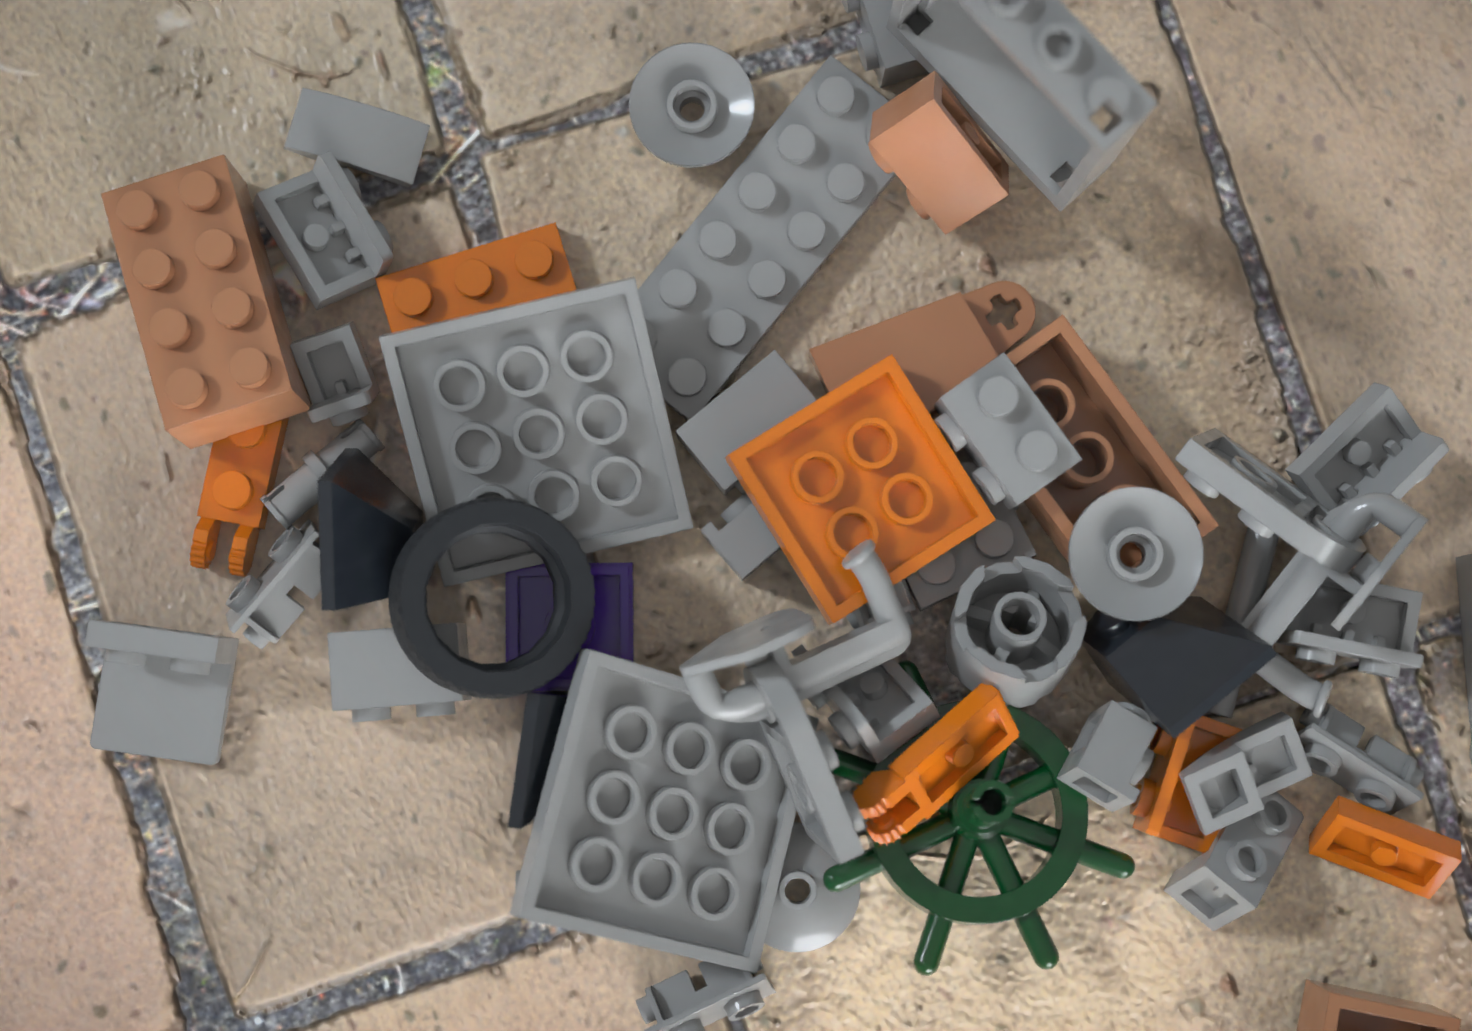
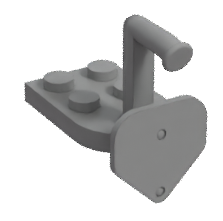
M1216 428L1191 437L1174 459L1188 469L1183 475L1184 478L1200 492L1211 498H1217L1221 493L1240 507L1241 510L1237 516L1250 529L1266 538H1271L1275 533L1299 550L1241 623L1242 626L1271 646L1276 643L1327 577H1330L1354 595L1331 624L1340 631L1428 521L1426 517L1405 502L1387 493L1370 492L1355 497L1329 511ZM1374 518L1401 537L1382 562L1367 552L1356 567L1351 570L1366 551V547L1359 537ZM1276 652L1277 656L1256 673L1288 698L1313 710V716L1320 717L1328 701L1333 683L1327 680L1323 684L1309 677Z
M872 539L865 540L854 547L844 557L842 566L845 569H852L856 575L875 621L789 660L784 646L807 635L816 625L812 616L795 608L783 609L723 634L679 666L690 695L702 712L713 719L733 722H760L807 835L839 864H843L865 853L856 832L863 829L865 825L860 810L848 791L839 792L831 770L839 767L834 748L822 729L814 732L801 701L899 656L910 644V625L889 574L874 551L875 543ZM745 662L746 667L743 670L745 684L723 693L713 670Z

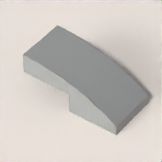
M302 88L283 149L316 160L318 155L331 151L341 168L350 167L408 188L413 185L430 125L365 103Z
M1281 711L1240 731L1213 747L1189 764L1179 773L1199 829L1206 836L1264 810L1261 798L1313 776L1292 717Z

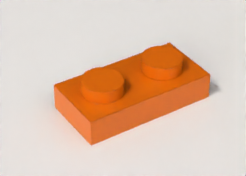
M1339 795L1309 835V854L1427 899H1431L1462 861L1460 841Z

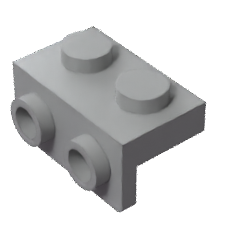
M331 151L318 155L312 171L256 193L253 202L254 207L316 310L377 284L375 278L386 274L394 259L390 235L380 221H373L361 201V191L355 176L348 168H341Z
M1005 352L944 394L934 405L935 410L940 415L934 419V422L951 449L957 452L964 448L978 469L972 473V477L981 492L993 505L1002 501L1008 510L1018 506L1082 460Z
M1374 382L1285 471L1300 490L1331 511L1355 497L1370 492L1387 493L1401 499L1415 484L1424 480L1431 473L1433 466L1448 453L1449 447L1442 438L1422 432L1389 386ZM1374 518L1361 536L1380 522Z
M1327 577L1276 641L1278 644L1297 647L1295 659L1335 666L1336 655L1360 660L1359 672L1398 678L1400 668H1422L1424 655L1413 653L1423 592L1377 584L1345 625L1338 631L1331 624L1354 595L1330 577Z
M801 644L791 653L794 657H797L807 652V650ZM894 659L888 660L807 698L817 710L827 704L834 712L828 717V721L850 750L861 744L877 764L941 717L933 701Z

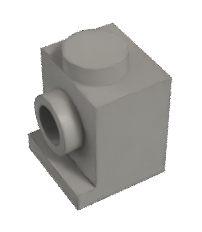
M747 493L739 497L721 514L722 518L727 522L722 529L718 531L711 521L700 529L701 534L742 581L781 549Z
M1113 700L1109 701L1090 713L1057 779L1111 812L1134 803L1140 790L1132 785H1136L1142 779L1153 760L1154 751L1150 750L1148 746L1158 727L1152 724L1153 721L1146 711L1127 702L1117 703Z

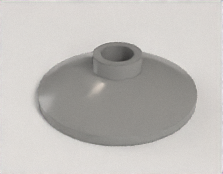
M703 43L676 44L653 55L637 73L629 96V112L632 126L641 143L657 158L679 167H704L727 158L745 140L754 117V92L745 70L728 53ZM688 103H697L703 107L704 114L696 121H689L682 117V108Z
M1126 487L1102 495L1081 513L1071 532L1068 560L1076 586L1094 607L1114 618L1128 621H1144L1159 618L1172 612L1190 596L1202 572L1204 549L1197 524L1190 513L1178 501L1163 492L1151 488ZM1125 543H1133L1141 551V561L1135 568L1125 566L1120 559V550Z
M793 823L764 942L770 947L787 952L812 951L834 941L851 923L860 900V883L837 893L826 889L823 884V874L828 868L838 864V862L807 835L802 823ZM795 878L805 880L810 886L807 898L799 902L790 900L785 894L787 883Z

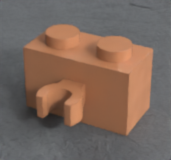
M933 71L873 112L868 143L872 157L885 173L890 174L894 171L907 187L906 193L914 210L925 220L932 218L945 235L1009 196L1008 163L936 71Z

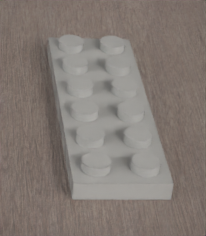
M832 55L823 63L638 289L664 402L687 421L713 401L896 176L894 171L887 174L878 166L868 146L872 114L889 102V100Z

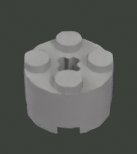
M1014 556L1012 562H999L986 568L984 564L976 568L960 587L944 637L946 646L945 659L950 673L957 677L971 691L981 683L992 685L999 690L1006 705H1012L1017 708L1033 705L1039 698L1051 693L1067 674L1079 652L1087 625L1086 616L1082 617L1080 604L1072 593L1074 585L1070 579L1049 563L1026 556ZM1009 628H1015L1022 634H1014L1009 631Z

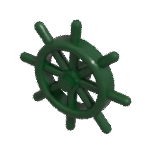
M908 660L899 661L898 664L933 701L941 717L878 764L834 748L839 767L831 770V773L855 783L863 784V780L870 773L889 770L888 766L960 701L936 706L917 666ZM1006 705L1020 732L1019 737L1013 743L1026 751L1039 767L1006 783L999 781L1009 745L936 811L941 813L940 815L913 827L907 834H902L901 839H897L895 843L891 842L888 845L885 843L880 845L878 842H874L866 830L870 848L865 850V853L843 864L838 863L828 868L823 874V884L826 889L837 893L882 872L891 886L903 898L928 914L913 961L914 968L921 975H932L939 968L953 923L986 925L1014 919L1036 965L1045 970L1053 969L1059 961V953L1037 908L1051 899L1064 886L1077 864L1121 879L1129 878L1135 870V862L1130 855L1086 839L1088 828L1087 797L1057 779L1070 752L1049 728L1034 717L1021 711L1022 708ZM1051 790L1055 805V827L1013 813L1015 807ZM1001 836L1048 852L1039 868L1025 882ZM953 838L937 885L923 875L909 858ZM977 846L1001 893L1000 895L988 897L962 895Z

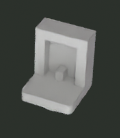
M353 321L296 340L289 345L313 404L308 410L312 423L330 418L332 425L335 427L353 422L369 414L366 405L372 403L381 391Z

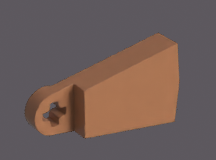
M997 281L963 295L961 292L813 347L809 349V357L827 394L893 354L929 414L935 411L934 405L940 397L1025 337L1035 320V304L1029 292L1021 285L1011 281ZM998 298L1003 305L1015 303L1019 311L1012 318L1015 326L1013 329L1007 330L1002 323L990 325L986 317L993 310L991 300Z

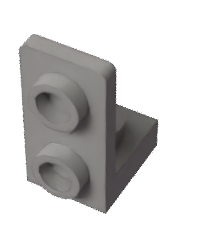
M1278 792L1261 798L1264 810L1221 828L1209 850L1174 871L1164 888L1167 894L1212 931L1257 908L1303 821L1304 816L1302 812Z

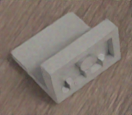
M88 620L84 646L105 648L90 740L91 747L100 750L207 765L217 764L221 757L239 638L117 621Z

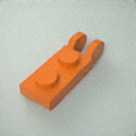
M289 417L213 442L197 516L201 518L195 527L192 539L193 543L189 560L192 567L209 568L215 557L218 536L223 521L239 525L233 537L229 553V573L245 577L250 572L260 529L265 530L269 512L260 498L274 489Z
M983 683L978 685L888 766L889 770L870 773L863 780V784L857 785V789L852 791V797L865 820L868 818V821L865 822L867 825L866 830L874 842H878L880 845L883 843L886 845L891 842L895 843L897 839H901L902 834H907L923 818L929 819L1019 737L1020 732L998 689Z

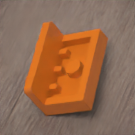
M1202 716L1174 739L1156 724L1158 728L1150 742V750L1154 751L1156 757L1149 778L1142 777L1135 787L1140 790L1136 801L1130 804V814L1136 816L1132 828L1205 853L1209 850L1219 830L1206 836L1200 831L1179 773L1204 753L1239 733L1242 729Z

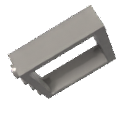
M893 0L886 28L929 73L933 71L938 73L973 120L1060 212L1109 168L1157 105L1155 99L1060 0ZM915 14H922L931 24L917 36L907 26L906 22ZM1101 107L1112 117L1102 132L1089 119ZM1065 165L1072 172V175L1063 188H1061L1051 176Z

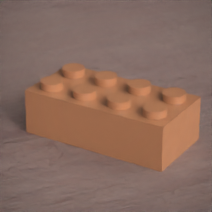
M222 154L101 193L165 431L188 448L193 449L254 427L267 425L307 412L311 407L305 383L289 346L292 343V338L247 183L227 157Z
M1064 315L1058 317L1007 354L1013 365L1082 458L1077 464L1023 501L1068 563V546L1071 532L1081 513L1097 498L1121 488H1151L1174 498L1190 513L1197 524L1201 538L1219 526ZM1125 543L1120 550V559L1125 566L1135 568L1141 561V551L1135 544Z

